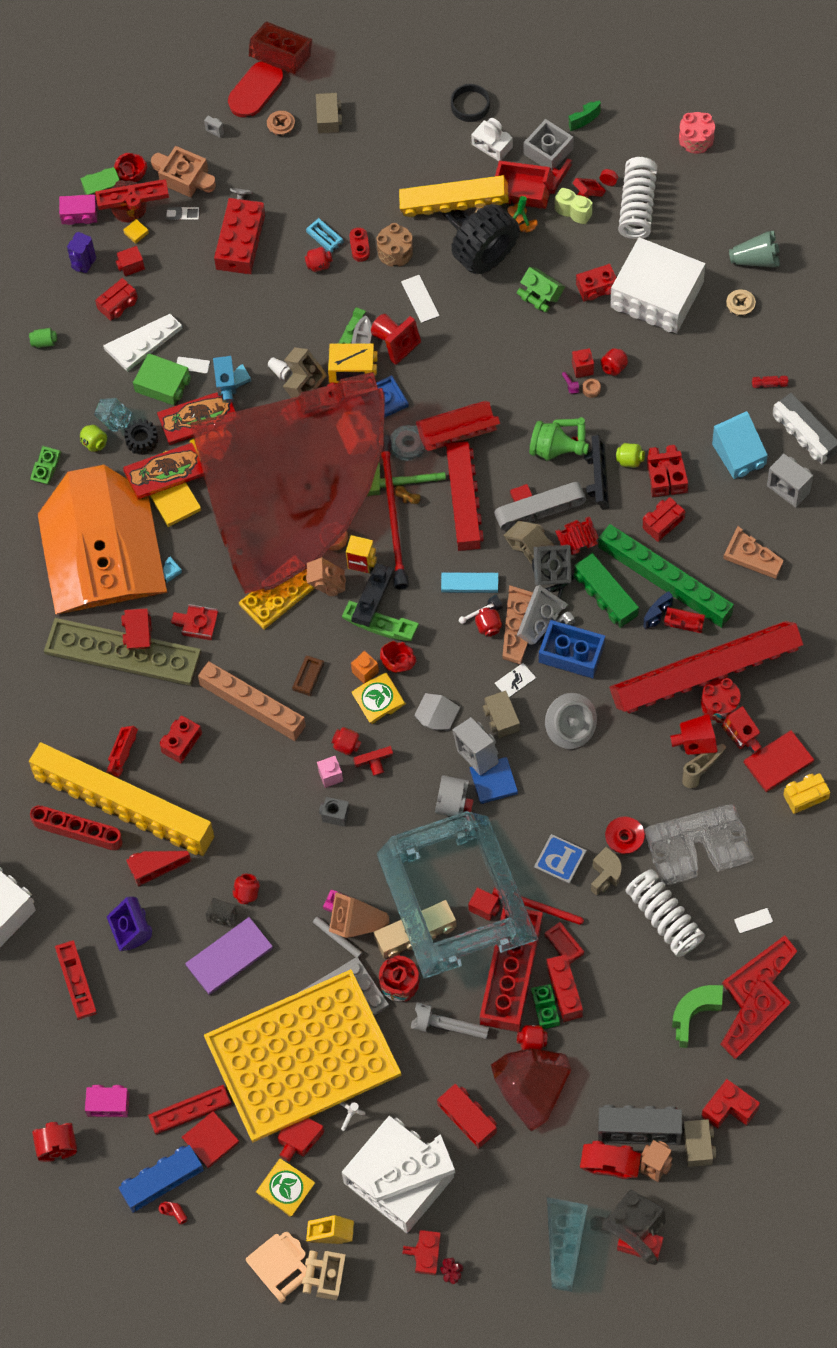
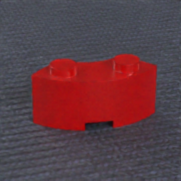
M593 1141L592 1144L583 1145L580 1168L592 1174L610 1175L621 1179L638 1178L641 1154L633 1151L634 1148L631 1146L617 1147L605 1145L601 1141Z

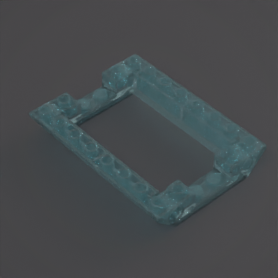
M466 811L394 835L377 853L423 978L462 966L461 956L496 944L501 953L538 940L488 816ZM453 837L457 846L476 838L507 918L433 943L403 862L420 859L418 849Z

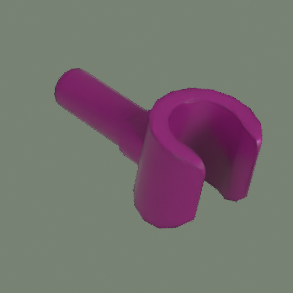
M563 372L562 376L568 384L569 393H578V381L572 382L567 373Z

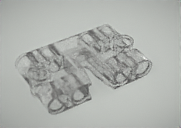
M734 804L662 822L644 829L652 854V862L656 866L660 881L664 882L665 885L697 877V852L694 846L697 842L704 845L707 856L717 871L743 865L754 859L746 837V829L740 820ZM738 832L741 835L736 837L732 833ZM657 853H664L665 856H664V857H658L656 854H657Z

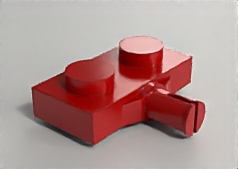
M420 1230L416 1247L403 1245L402 1254L415 1256V1273L436 1275L440 1242L439 1232Z

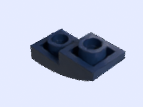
M669 591L662 595L646 613L643 625L645 630L649 627L657 626L661 621L662 612H666L668 607H672L673 596Z

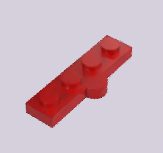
M166 179L95 191L98 210L125 205L131 210H136L141 206L142 202L169 198Z

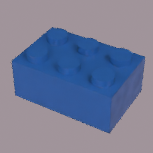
M550 620L539 650V663L594 678L605 647V635Z

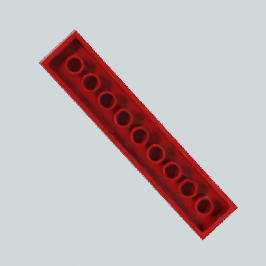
M784 621L609 686L616 708L632 713L644 704L646 707L655 704L656 700L663 698V700L674 697L676 692L681 691V693L691 691L692 686L707 685L710 683L709 680L714 678L717 680L723 679L728 676L727 673L733 671L734 673L742 672L746 666L751 664L752 666H758L763 663V660L781 657L780 654L786 651L787 653L799 650L798 647L802 646L803 642L797 624Z

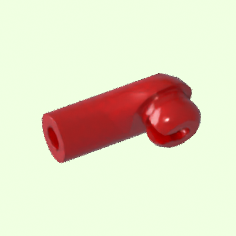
M163 1202L159 1205V1212L164 1215L175 1216L179 1225L188 1221L187 1216L178 1203Z

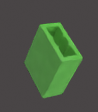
M148 353L133 381V386L137 393L175 406L177 400L182 398L185 385L189 384L191 375H189L188 367Z

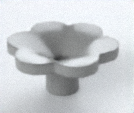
M230 188V191L237 194V199L244 200V195L252 194L250 190Z

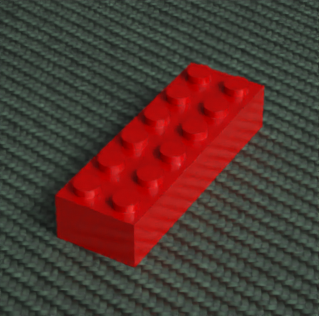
M503 905L480 1013V1025L515 1032L520 1031L543 922V912Z

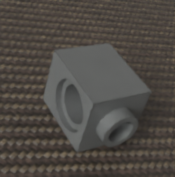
M326 797L325 802L321 803L319 809L322 822L345 827L350 810L349 802ZM331 809L338 810L335 814L329 813Z

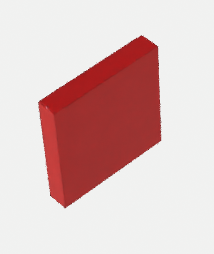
M214 1111L182 1136L184 1142L191 1146L196 1156L207 1168L211 1167L239 1143V1140Z

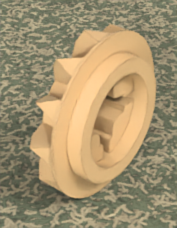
M741 289L731 292L726 300L730 313L733 312L736 316H745L747 313H751L756 303L754 296L749 291ZM738 301H739V302L744 301V306H742V305L737 306Z

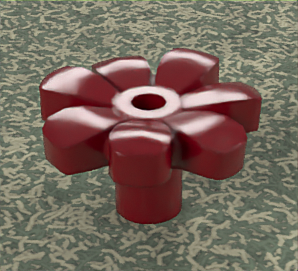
M453 1257L444 1259L442 1262L443 1267H440L441 1273L445 1274L443 1276L444 1281L451 1284L458 1283V1280L461 1279L460 1272L463 1271L462 1264H455Z

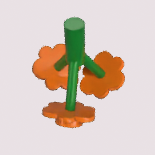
M520 196L519 204L510 206L507 212L518 224L521 221H525L524 224L519 226L521 232H531L538 225V221L536 219L528 221L526 216L527 209L525 208L527 198L525 196Z

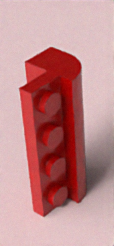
M489 401L478 402L416 421L420 439L427 451L446 446L448 443H456L497 430L496 425L500 424L499 417L493 416Z

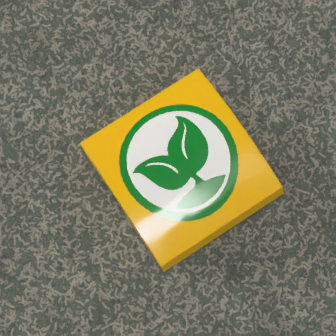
M387 673L375 677L351 692L371 724H374L386 714H393L406 704Z
M279 1159L256 1193L290 1217L315 1182L290 1164Z

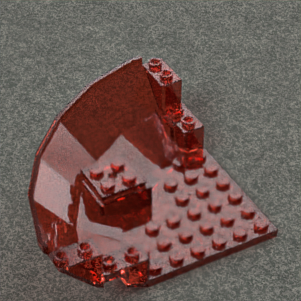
M374 372L341 379L335 385L301 392L295 398L190 423L219 533L225 548H228L231 566L245 594L261 589L264 591L272 590L306 570L308 562L321 558L349 528L371 489L384 446L385 396L383 388L378 389ZM332 392L333 398H329L327 393ZM307 483L310 484L311 489L306 490L304 488V485ZM236 549H242V555H238Z

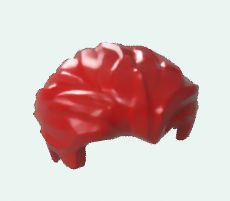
M124 153L117 158L114 168L119 179L127 183H134L140 181L146 174L147 162L139 154Z
M391 641L381 648L380 659L384 667L392 672L398 673L410 670L416 663L413 649L404 642Z

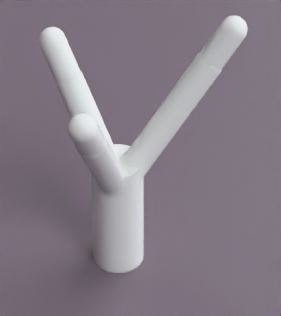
M345 1102L340 1103L341 1106L348 1109V1115L341 1130L344 1131L352 1115L355 1113L365 1115L364 1111L358 1109L357 1103H352L351 1105Z

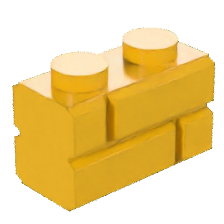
M820 773L817 775L809 774L801 782L793 781L787 784L783 795L793 814H796L828 800L830 790Z

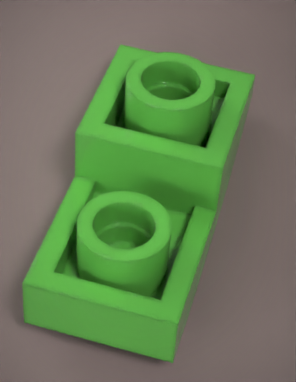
M42 446L38 462H35L30 480L48 485L57 467L61 451Z

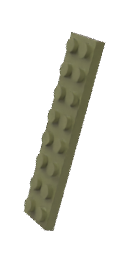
M59 618L54 619L44 649L46 655L189 686L192 684L201 649L151 638V649L128 650L127 645H123V634H126L124 632Z

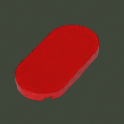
M272 61L255 63L229 94L228 105L231 112L238 117L258 114L283 82L281 67Z

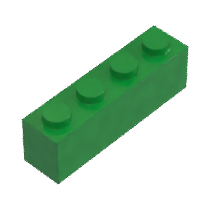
M593 553L574 565L573 575L576 581L585 586L588 595L593 596L597 600L599 608L609 614L608 617L613 624H617L621 628L638 616L639 607Z

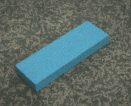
M442 573L441 592L498 593V573Z

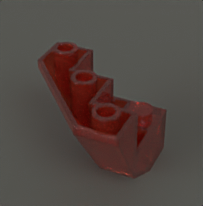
M529 1048L507 1053L491 1064L494 1079L503 1096L527 1128L533 1131L548 1121L571 1072L567 1055Z

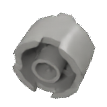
M442 775L435 813L462 818L469 780Z

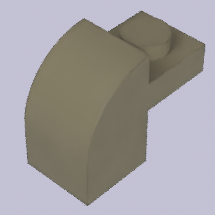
M605 847L593 859V868L600 873L591 883V891L596 896L601 891L605 892L611 883L617 887L621 879V862L616 854Z

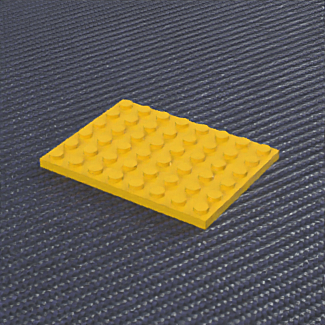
M351 969L204 1034V1038L252 1143L401 1076L400 1069Z

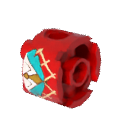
M729 678L714 679L705 685L701 700L703 714H709L710 720L724 723L727 716L739 709L741 699L739 688Z
M394 956L390 960L384 961L379 971L381 992L393 1001H409L416 994L420 983L416 964L405 956Z

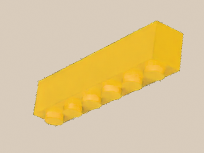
M503 175L399 189L400 210L404 216L414 217L418 214L431 215L434 212L446 213L456 209L483 208L490 204L502 205L503 203H508V182Z

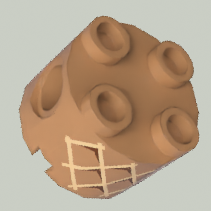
M392 223L380 231L376 238L379 259L391 267L393 265H398L399 267L408 263L413 255V238L409 230L397 223Z

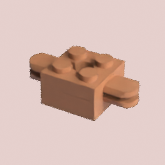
M177 146L174 147L169 156L156 153L151 158L152 168L158 171L159 180L166 179L167 188L192 197L197 188L210 193L216 187L215 177L207 173L206 158Z

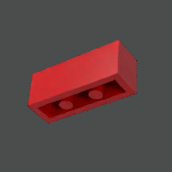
M566 954L547 959L548 974L563 1022L582 1018L583 1008Z
M454 1084L437 1099V1104L479 1149L497 1133V1123L491 1116L487 1117L482 1112L483 1108L478 1102H472L468 1098L469 1093L462 1086L459 1088Z

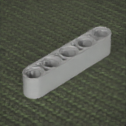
M572 482L501 506L494 511L501 530H509L518 521L532 522L580 506L587 499L580 483Z

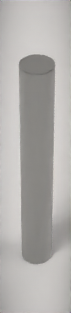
M318 916L313 920L316 926L352 955L358 957V959L361 957L363 952L344 937L329 932L330 926Z

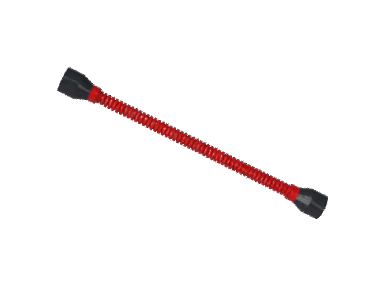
M382 435L377 437V447L383 459L396 565L393 580L394 588L401 590L409 587V580L402 562L390 464L392 441L390 436Z

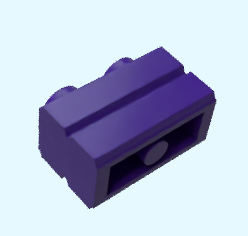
M76 232L72 238L73 240L67 245L71 267L77 272L87 273L91 264L96 260L93 241L90 236Z

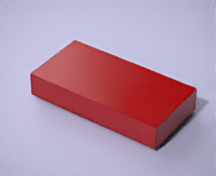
M561 922L544 933L545 937L560 955L566 954L569 965L584 955V950Z

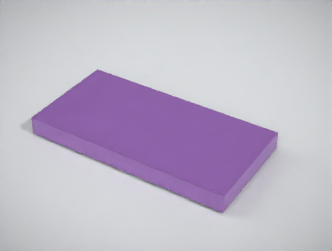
M248 917L186 962L185 965L208 995H210L271 951L273 946L250 917Z

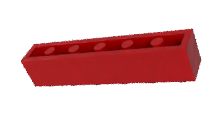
M468 442L446 444L458 551L480 549V542L484 541L483 530H479L478 526L482 525L481 514H477L476 510L480 508L479 497H475L474 493L478 492L477 481H473V476L476 475L475 464L471 465V459H474L473 448H469Z

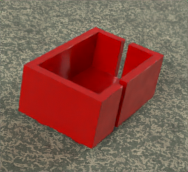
M499 161L495 176L504 175L508 182V203L506 204H511V201L514 205L519 204L520 196H525L527 198L525 206L546 209L550 196L548 191H551L555 177L551 168Z

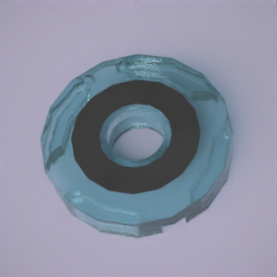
M401 426L391 435V450L396 457L402 460L418 458L426 450L416 426ZM406 440L413 441V444L410 446H406L403 443Z

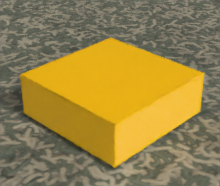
M137 219L123 229L124 234L135 244L149 234L148 229Z

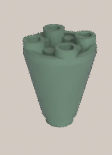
M767 231L734 246L733 249H729L731 264L779 267V256H776L779 253L778 243H774L776 241L775 231Z

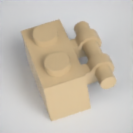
M310 1251L309 1258L306 1259L305 1266H307L306 1275L302 1280L304 1285L303 1293L311 1294L312 1286L318 1287L316 1297L337 1300L346 1254L325 1251L323 1260H317L318 1252ZM315 1268H321L319 1279L313 1278Z

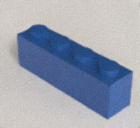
M190 1145L178 1148L172 1156L161 1158L155 1166L144 1168L135 1178H128L121 1183V1186L118 1188L132 1213L204 1171L202 1164Z

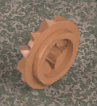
M287 111L273 112L267 119V127L275 135L281 134L284 136L285 133H290L294 129V117ZM278 122H280V123H283V122H284V126H282V125H279V126H278Z

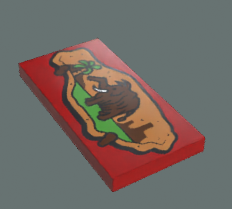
M217 392L157 412L169 445L239 422L232 402L223 403L222 396H218Z
M192 443L123 467V471L137 499L207 475V471Z

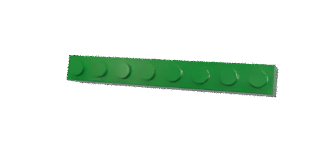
M611 524L599 536L598 548L665 592L669 591L673 597L699 614L705 615V618L722 628L733 615V603Z

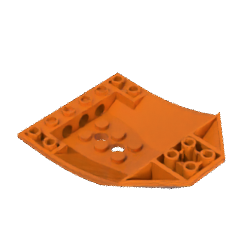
M106 465L67 472L38 513L55 614L58 615L167 593L149 496L137 499L128 479ZM97 541L105 543L103 550L98 551L94 548ZM100 559H107L108 565L103 568L99 567L98 561Z

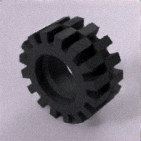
M138 419L139 422L137 423L133 420V425L129 423L127 425L128 428L124 430L126 446L134 454L137 451L138 455H141L143 451L144 455L147 454V450L152 452V447L156 448V443L159 441L155 425L153 426L151 421L148 423L147 419H144V422H142V419ZM140 432L148 434V438L144 441H136L134 439L135 435Z

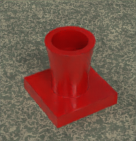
M381 314L372 324L371 334L386 342L390 360L395 365L421 343L416 321L411 316L399 326L387 314Z

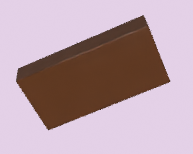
M306 655L292 690L311 696L324 666V661Z

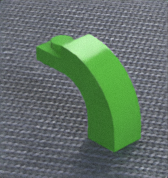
M707 985L698 987L687 993L680 1000L674 1011L672 1028H676V1040L679 1041V1047H688L689 1022L694 1015L702 1011H721L723 986Z

